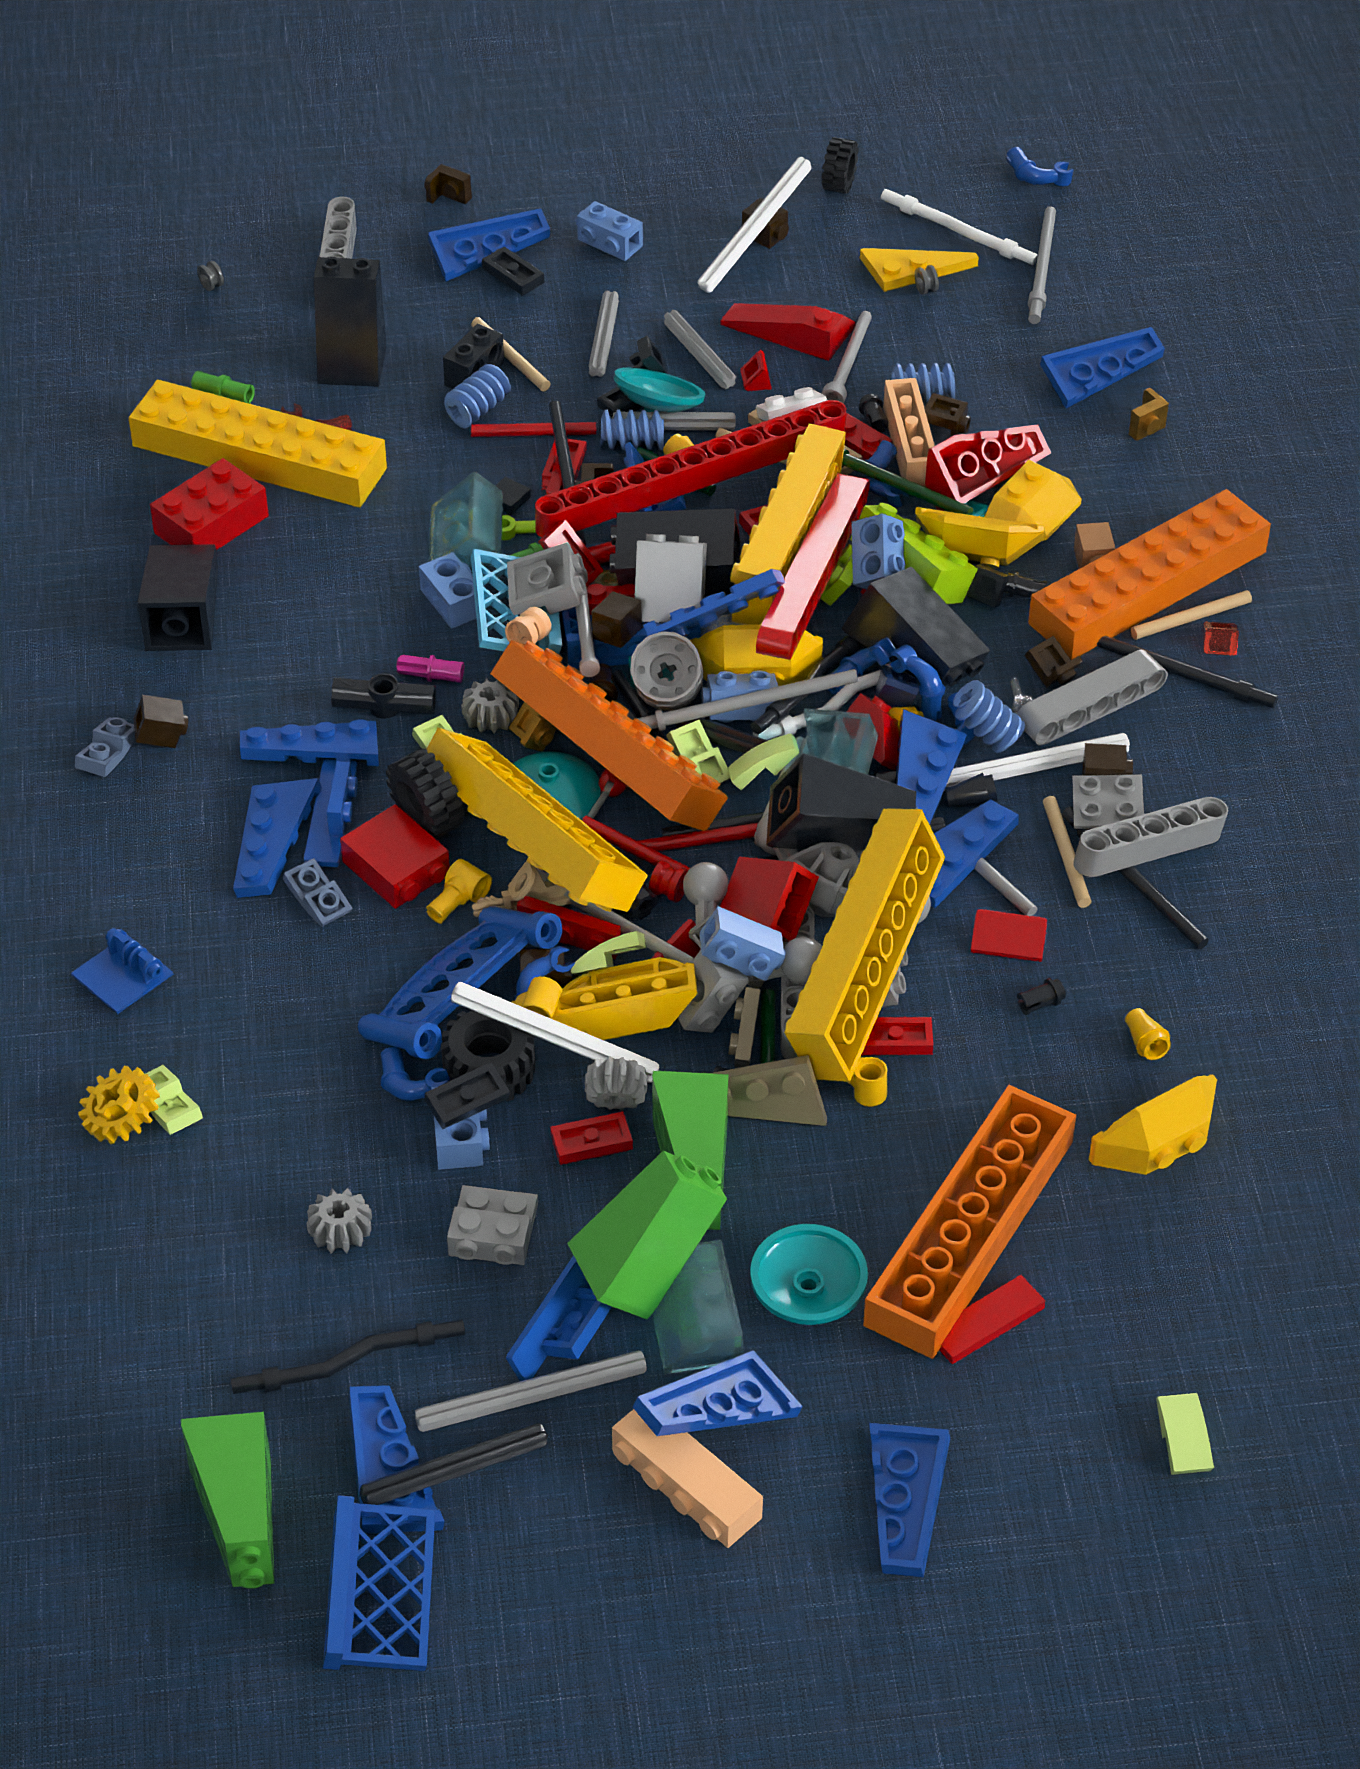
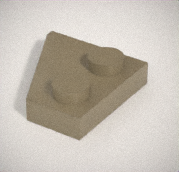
M746 987L744 998L738 997L736 1000L734 1019L741 1020L739 1034L731 1033L728 1055L735 1056V1067L750 1065L760 989Z

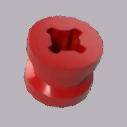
M662 860L656 865L651 875L649 889L656 896L664 894L669 901L677 903L685 894L683 880L688 870L682 867L679 869L672 868L669 862Z

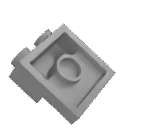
M568 542L507 562L509 607L514 615L521 614L530 607L539 608L545 606L549 614H554L581 605L580 596L586 594V587L579 573L585 572V567L580 554H574Z
M462 1185L458 1206H454L447 1235L448 1256H455L464 1260L495 1261L503 1265H525L538 1206V1194Z

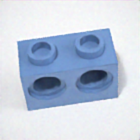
M882 513L852 522L853 585L867 590L870 583L905 569L903 540L905 532L902 520Z
M452 552L419 566L420 590L451 629L476 619L473 576L465 562L462 563Z
M486 1109L443 1130L434 1116L438 1170L483 1166V1151L490 1150L488 1127H480V1121L487 1120Z

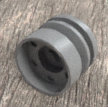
M658 632L647 636L637 645L631 657L630 672L638 695L647 705L657 710L672 711L688 706L697 698L703 686V668L697 648L688 638L675 632ZM664 668H667L670 672L674 671V679L672 681H668L666 677L662 678V670Z

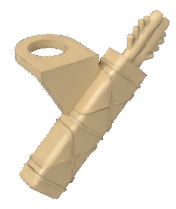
M526 860L509 883V889L501 891L502 898H496L493 895L490 898L486 896L485 899L481 897L480 900H477L478 903L472 905V909L474 910L473 915L475 917H478L480 912L489 906L517 911V902L526 895L558 906L571 903L570 897L564 896L569 890L552 883L550 880L547 882L543 881L537 868Z

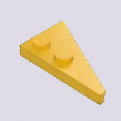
M860 249V260L884 292L915 284L914 275L916 268L921 267L925 270L926 266L932 265L938 277L978 267L979 260L978 255L972 252Z

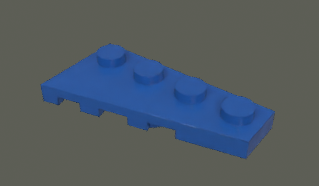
M903 709L900 718L901 732L898 742L899 756L896 766V785L916 791V806L918 809L923 810L930 825L967 734Z
M754 1350L640 1395L633 1405V1409L656 1436L794 1418L799 1415L803 1407Z

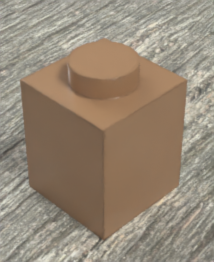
M1109 522L1076 525L1074 551L1079 569L1116 549Z

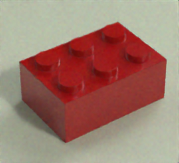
M224 458L150 504L154 533L170 545L215 544L216 550L269 516L266 488Z

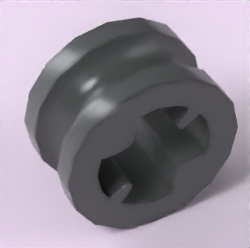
M211 260L207 262L206 266L200 265L197 267L198 278L207 291L213 290L215 285L217 287L224 285L223 273L215 261Z
M928 265L925 270L921 267L916 268L914 276L919 293L923 295L928 290L931 292L938 291L939 280L934 266Z

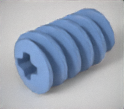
M900 363L895 364L891 373V380L916 378L920 394H924L927 402L933 393L943 396L949 394L950 398L955 399V377L949 363L944 365L942 372H940L937 363L932 364L929 372L925 363L919 365L917 372H915L912 363L907 364L905 372H903Z
M486 364L446 394L444 401L446 411L456 425L461 428H468L472 422L479 419L480 415L486 414L488 409L494 408L496 403L503 401L505 394L511 392V385L507 376L499 367Z
M604 410L601 416V448L604 441H607L610 450H614L617 441L620 442L623 450H625L624 445L629 441H632L635 448H638L642 441H644L647 449L651 450L654 442L657 441L659 449L663 450L664 419H661L658 410H654L651 419H648L645 410L641 411L638 419L635 418L633 410H629L626 419H623L620 410H616L613 419L610 418L608 410Z
M979 680L967 683L954 697L953 706L958 707L955 717L959 721L965 720L964 725L968 729L974 728V734L977 737L983 736V742L986 745H992V750L995 753L1003 752L1022 735L1025 728L1024 721H1021V718L1016 713H1012V710L1007 705H1003V702L994 696L988 688H985L984 684Z

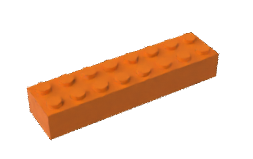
M1225 489L1032 594L1028 624L1045 639L1054 636L1070 660L1097 647L1098 641L1103 636L1113 638L1266 553L1271 523L1229 490Z
M514 640L510 641L490 673L493 677L666 818L703 831L709 828L728 799V796L718 789L720 783L705 773L700 775L695 771L697 765L692 760L683 755H679V757L672 752L674 749L672 744L658 736L655 739L649 734L652 729L647 724L636 718L634 720L630 719L627 716L629 713L627 708L613 700L610 703L605 699L607 693L593 683H589V685L583 681L585 676L570 665L565 667L561 663L563 658L558 653L549 648L543 650L530 641H526L525 644Z
M1008 1085L865 1298L863 1326L934 1359L941 1348L942 1342L960 1314L972 1300L1073 1143L1076 1114Z

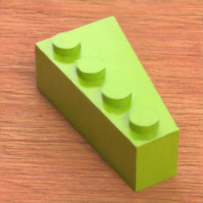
M886 503L865 505L859 520L883 513L903 521L905 532L903 539L905 569L912 567L946 604L962 603L978 568L968 562V557L945 547V542L939 537L927 535L921 531V526L917 522L902 518L896 514L897 509Z

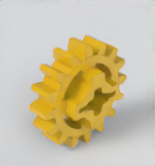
M124 1066L121 1073H117L112 1068L109 1071L108 1078L104 1079L100 1075L96 1077L99 1084L96 1087L88 1086L86 1090L90 1096L80 1099L79 1102L85 1108L78 1112L79 1117L83 1120L82 1125L99 1142L106 1138L110 1144H114L118 1136H121L124 1141H128L129 1133L133 1130L140 1134L142 1132L140 1125L143 1122H152L151 1117L148 1115L149 1112L156 1111L159 1108L154 1101L160 1097L159 1092L155 1089L156 1084L148 1074H144L138 1067L132 1072L128 1066Z

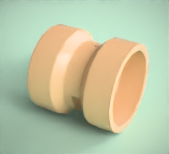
M530 607L521 613L519 617L507 623L505 627L506 638L509 643L511 640L522 644H525L526 641L536 644L537 641L549 635L551 621L542 609Z

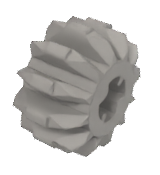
M486 678L484 683L473 682L470 689H465L463 704H461L464 719H467L469 728L477 727L480 733H483L485 730H492L495 734L498 728L508 730L509 724L512 723L518 713L519 698L500 681L489 682Z
M608 1057L607 1060H595L593 1064L587 1067V1073L585 1074L587 1100L594 1103L596 1107H607L608 1110L614 1108L622 1111L626 1107H637L638 1104L645 1101V1094L647 1093L645 1067L638 1065V1062L635 1060L627 1061L624 1057L619 1059Z
M332 1188L328 1197L318 1194L316 1204L309 1205L307 1211V1230L310 1233V1237H314L317 1248L327 1245V1249L331 1254L336 1248H342L348 1253L351 1244L361 1247L363 1237L370 1236L372 1212L369 1205L365 1204L362 1194L352 1196L348 1188L342 1194H337Z

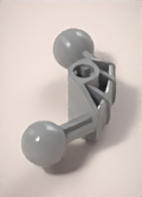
M768 814L763 816L756 828V838L760 847L765 852L777 856L780 861L796 862L819 876L808 906L818 916L836 917V910L841 905L848 890L849 881L854 876L859 865V859L855 851L846 844L836 842H821L800 852L797 849L766 846ZM930 896L927 899V902L924 906V909L921 913V916L917 924L922 922L927 917L930 911Z
M709 862L698 863L691 867L683 880L684 893L687 899L695 905L696 926L689 931V938L700 949V931L717 908V905L722 902L729 884L723 869ZM798 937L791 940L784 947L786 955L783 964L779 969H774L768 979L787 976L793 982L806 984L811 973L812 964L817 960L822 945L809 937ZM747 976L749 980L747 984L755 989L762 987L764 980L754 976Z

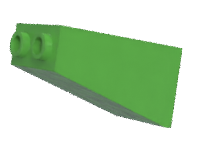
M653 1071V1126L660 1151L664 1150L678 1157L685 1156L692 1163L700 1167H710L720 1177L721 1184L719 1186L723 1191L728 1123L729 1074ZM722 1208L708 1229L720 1230Z
M663 1150L567 1243L599 1302L644 1319H648L653 1314L727 1200L719 1186L721 1179L713 1169L708 1166L700 1167L692 1163L685 1156L678 1157Z
M264 1412L181 1419L189 1470L232 1586L258 1588L264 1584H275L271 1456Z

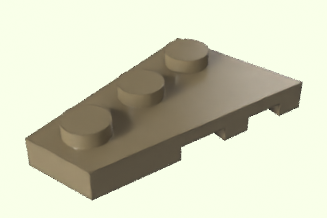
M809 1055L710 1073L729 1074L728 1116L826 1126L827 1115Z

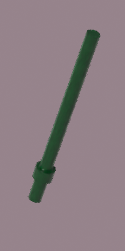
M844 449L842 468L844 466L949 512L973 514V507L849 454L848 450Z

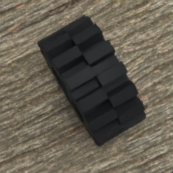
M832 137L826 149L827 154L824 156L825 163L822 167L824 169L822 173L823 189L846 194L852 187V181L855 178L854 173L857 170L856 163L858 162L857 154L859 152L857 141Z

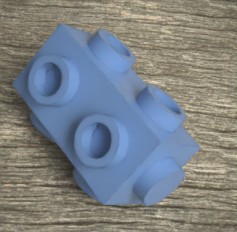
M596 201L577 215L576 225L579 241L624 261L629 259L643 246V222Z
M723 671L718 674H707V687L701 688V704L777 687L778 683L775 673L753 671L751 674H735ZM773 702L709 716L710 720L722 723L748 719L755 721L765 713L766 707Z
M717 906L700 931L702 955L712 962L723 963L735 968L744 975L754 976L766 981L773 970L779 969L784 962L786 951L783 948L781 932Z

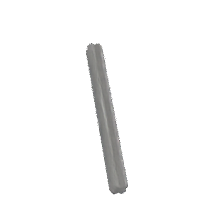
M638 1350L418 1408L415 1410L416 1424L419 1431L425 1432L643 1374L647 1368L646 1360L642 1351Z

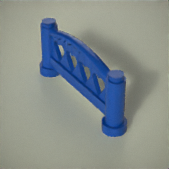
M496 906L484 908L479 914V925L456 939L424 964L399 989L380 1014L370 1013L364 1015L358 1023L359 1033L366 1040L405 1049L413 1057L421 1059L434 1057L442 1043V1033L437 1025L459 1006L451 1001L455 985L458 982H463L478 989L480 985H483L492 974H495L504 963H507L528 943L543 949L553 948L559 942L562 935L560 918L556 914L544 911L531 914ZM495 937L498 941L493 946L476 949L487 938ZM471 958L474 962L468 968L451 971L464 959ZM448 980L450 984L446 989L426 993L432 990L439 981ZM424 1002L425 1007L421 1011L402 1015L409 1011L413 1004Z

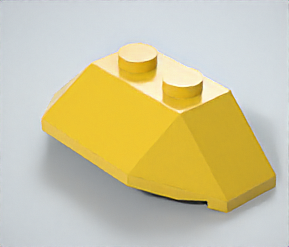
M1028 460L994 495L984 517L1044 525V540H1047L1081 505L1082 499L1069 478Z
M916 507L915 510L916 520L927 535L939 537L945 542L944 546L951 551L960 552L966 555L969 560L978 561L980 564L992 569H998L999 565H1009L1045 538L1044 525Z
M761 624L723 625L705 633L700 638L691 639L690 642L697 648L702 662L703 679L706 681L707 674H718L723 671L735 674H751L753 671H766L768 673H775L778 686L803 681L813 665L822 659L823 638L817 635L813 636L805 630L791 660L756 653V641Z
M658 957L589 971L570 981L562 989L552 1019L601 1040L668 1028L697 995L695 965L693 963L687 962L684 964L677 960Z
M1213 1074L1196 1076L1134 1108L1113 1122L1105 1132L1100 1131L1092 1137L1089 1161L1095 1166L1147 1175L1158 1168L1164 1169L1170 1166L1175 1159L1188 1152H1197L1207 1141L1217 1079Z

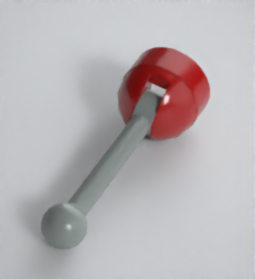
M608 769L604 770L599 779V787L602 794L587 815L591 818L595 817L608 796H619L627 787L625 783Z

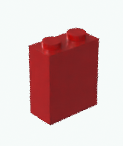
M396 804L340 838L342 862L395 909L407 901L415 899L418 894L432 885L440 883L444 880L450 868L448 849Z
M739 857L720 907L782 933L783 942H790L798 934L819 876L796 862Z

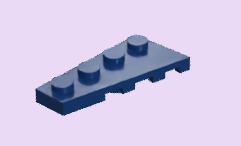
M541 208L428 232L429 244L445 282L482 267V259L502 247H506L514 253L550 237V227Z
M1149 327L1044 355L1041 357L1040 365L1064 407L1068 408L1162 358L1165 348L1153 328Z
M770 569L729 588L731 594L725 595V592H720L703 598L700 602V608L696 609L695 606L685 609L680 608L670 613V621L661 624L655 623L653 620L643 626L647 636L658 632H675L687 637L689 629L697 625L700 628L710 626L719 621L718 615L728 610L730 614L737 613L749 606L747 601L758 596L760 600L771 597L779 592L777 587L786 582L780 570Z
M358 719L350 723L339 724L321 722L312 726L290 724L282 728L271 729L253 727L240 731L241 759L286 761L289 756H296L304 763H316L322 757L336 758V761L350 762V764L352 759L367 760V766H379L376 721Z
M318 778L252 786L233 887L237 898L269 895L272 893L287 862L285 855L289 847L294 846L299 837L297 830L302 820H307L312 810L310 803L313 797L318 796L322 789Z
M990 799L934 833L945 859L929 895L932 907L936 908L975 869L978 860L985 858L1018 825V814Z
M390 1386L349 1387L348 1399L358 1503L363 1504L359 1493L362 1484L419 1465V1457L414 1445L411 1446L406 1434V1425ZM431 1487L379 1504L435 1510L434 1531L443 1530L444 1519L440 1509L437 1510ZM360 1516V1528L364 1533H381L386 1529L378 1518ZM408 1520L399 1529L402 1532L425 1531V1522Z
M869 1423L882 1572L884 1574L924 1577L950 1443L949 1430Z

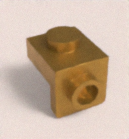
M1151 388L1144 390L1142 406L1131 411L1129 435L1136 441L1166 427L1169 403Z
M525 702L509 726V729L521 738L520 743L524 747L541 752L550 744L557 729Z

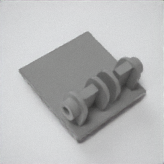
M1142 774L1072 776L1074 829L1097 828L1144 814Z

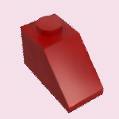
M860 693L836 726L881 765L891 770H896L899 756L898 720L888 713L892 707L876 695L873 699H870Z

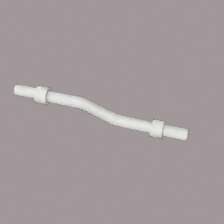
M884 189L882 192L881 200L900 207V211L909 215L916 214L943 225L971 240L998 250L999 254L1006 258L1012 259L1014 257L1031 265H1034L1037 260L1038 254L1019 247L1017 242L1008 238L1002 240L978 230L945 213L918 203L917 198L909 195L904 197L887 189Z
M881 670L857 677L858 682L845 685L823 707L794 717L788 715L779 724H772L761 734L753 732V735L766 740L787 734L794 735L798 729L830 719L858 691L877 685Z

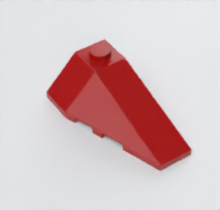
M734 303L720 320V325L830 361L855 328L856 322L842 314L817 306Z
M1038 425L953 435L928 449L925 486L964 504L1014 475L1028 460L1037 462L1051 454ZM935 506L937 510L945 511L944 509Z

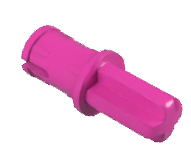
M400 655L396 667L399 674L426 677L427 681L432 682V679L462 683L465 665L464 662L436 659L434 655H430L429 658Z

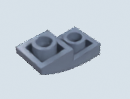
M117 717L106 719L93 730L92 743L75 756V768L106 777L119 764L135 741L134 724L127 723L126 720Z
M315 858L284 873L283 880L292 894L321 927L352 912L353 908L336 882L328 880Z

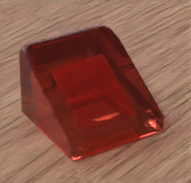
M1205 621L1203 623L1204 653L1236 655L1239 636L1237 625L1235 623Z

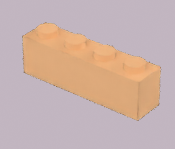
M916 378L885 380L883 410L888 420L890 437L893 440V445L897 448L896 459L901 477L926 487L925 475L928 449L935 445Z
M634 1409L612 1427V1450L616 1458L624 1465L630 1464L635 1468L650 1488L654 1490L659 1489L670 1498L672 1505L679 1513L683 1515L688 1514L698 1522L701 1530L710 1539H717L729 1548L762 1519L763 1496L687 1432L656 1436Z

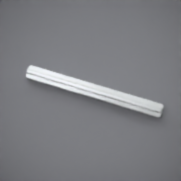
M803 157L796 159L699 278L698 284L701 290L707 293L713 291L811 170L809 160Z
M1119 733L953 768L946 787L953 786L980 773H983L984 776L992 774L995 781L1083 762L1085 743L1126 745L1128 752L1130 742L1125 733Z
M458 982L453 989L451 995L453 1003L592 1060H607L608 1057L614 1059L624 1057L627 1061L635 1060L638 1062V1065L645 1067L648 1083H652L653 1071H659V1064L655 1061L463 982Z

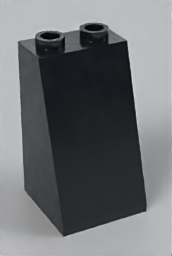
M318 257L314 273L318 384L379 387L386 352L380 260Z
M735 508L617 513V525L611 526L612 545H616L615 553L610 554V572L616 573L619 586L625 584L635 585L638 540H646V534L666 535V541L679 542V535L699 536V543H707L705 596L725 592V595L731 593L729 588L735 585V583L730 582L731 571L735 562L740 563L741 540Z
M215 544L149 546L138 598L145 651L212 650L218 577Z
M912 567L870 583L841 628L846 634L866 647H871L886 637L890 639L896 649L903 645L911 646L918 658L929 663L937 671L944 686L949 685L950 687L966 676L972 678L983 669L985 665L983 660L990 652V649ZM896 656L889 657L891 663L898 659ZM908 670L905 671V672H907L908 674H910L911 676H913L914 678H916L915 675H914L913 673H911L910 671H908Z
M803 753L770 786L766 846L771 848L807 849L821 842H836L848 845L855 852H863L867 847L873 827L878 822L883 808L918 809L916 806V791Z

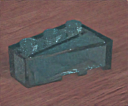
M804 708L809 755L868 775L878 739V733L870 715Z

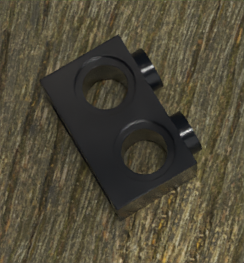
M477 323L443 356L444 385L454 389L486 364L500 367L504 363L503 334Z

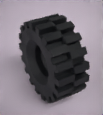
M419 749L388 765L386 776L389 779L386 782L387 786L391 789V799L395 800L397 806L431 836L437 839L463 824L464 810L460 808L463 804L461 798L457 797L456 793L459 791L456 785H453L450 781L451 775L448 771L445 772L443 770L444 765L441 761H436L435 755L431 752L428 753L426 749Z

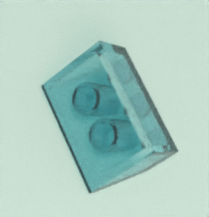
M474 471L432 504L428 562L454 552L462 563L465 562L469 566L472 573L471 554L473 549L501 554L503 491ZM481 562V564L485 568H487L488 566H493L489 563Z
M722 1240L698 1243L652 1314L665 1374L709 1368L743 1355V1332Z

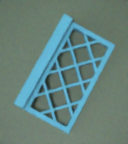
M473 549L472 551L473 587L479 647L505 651L509 645L505 635L506 626L502 623L507 620L511 621L519 616L514 615L511 609L500 601L505 597L509 599L508 586L498 577L505 575L508 578L507 562L521 557ZM481 562L493 565L496 570L490 572ZM489 583L499 592L493 595L483 586ZM492 606L502 615L495 618L486 608ZM545 606L539 607L550 618L551 631L549 635L537 641L536 645L543 650L549 648L559 654L562 647L559 612L549 614ZM494 629L504 638L488 637V631Z

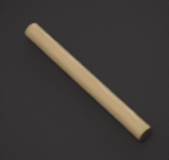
M476 317L471 323L472 327L478 323L492 329L480 317ZM503 339L504 357L541 391L548 390L551 385L550 381Z
M1248 590L1131 627V635L1134 640L1251 603V593Z
M1048 796L1043 800V805L1075 899L1079 907H1087L1091 904V898L1083 875L1073 865L1075 852L1056 798Z

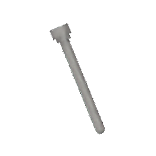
M868 311L861 312L832 382L824 386L821 394L826 396L827 400H837L843 404L845 402L847 391L844 385L872 318L871 313Z

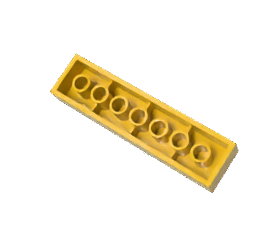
M158 379L128 417L132 445L134 447L208 467L224 458L253 479L361 508L387 469L384 439Z
M809 423L804 435H798L795 453H789L786 470L780 471L777 489H771L768 507H762L759 525H753L749 544L745 543L743 545L740 563L735 562L733 565L730 582L736 585L770 569L780 570L785 578L838 473L841 474L846 432ZM776 594L762 600L758 596L747 601L749 606L737 613H733L731 623L739 625L762 624Z
M437 728L426 750L428 753L431 752L435 755L436 761H441L445 772H449L452 777L450 779L451 783L456 785L459 791L456 793L457 797L461 798L462 802L468 805V812L478 818L485 819L488 822V829L508 839V846L529 856L527 862L549 873L548 880L569 890L568 896L575 902L584 906L591 902L608 912H611L613 908L625 912L629 911L648 876L643 870L487 742Z
M883 808L878 822L873 827L867 847L861 854L856 872L849 881L844 899L836 910V917L832 926L824 937L823 946L817 960L812 964L811 973L804 989L799 994L793 1014L786 1023L784 1033L798 1057L809 1055L816 1080L850 1082L944 862V853L922 809Z

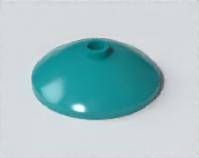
M619 368L614 373L613 379L617 387L631 401L643 406L646 412H654V410H658V412H681L700 405L705 398V392L700 387L669 374L641 368Z
M554 751L539 752L525 756L513 763L581 820L585 815H588L601 795L597 773L589 764L573 755Z
M798 1224L774 1232L759 1245L752 1258L750 1280L757 1299L772 1314L789 1322L816 1325L837 1320L848 1314L858 1305L866 1291L868 1267L860 1248L845 1234L823 1225Z

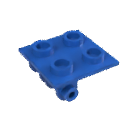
M116 928L110 929L106 934L105 938L108 947L71 973V976L117 1014L174 975L173 971L149 953L136 940L127 935L124 930Z

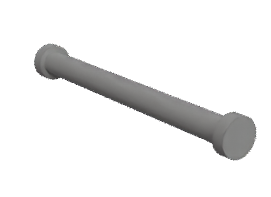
M585 569V572L579 573V575L582 577L586 587L588 572ZM586 589V594L580 596L581 605L575 606L582 657L579 668L582 675L593 677L599 673L600 664L595 658Z

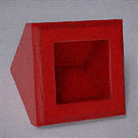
M759 350L740 369L744 389L747 391L772 389L764 352Z

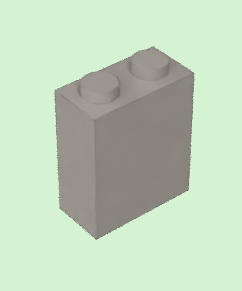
M646 534V540L637 541L635 599L641 600L642 622L654 620L655 622L665 623L671 620L670 613L691 606H695L696 609L701 607L700 602L705 598L707 543H699V536L679 535V542L666 541V535Z

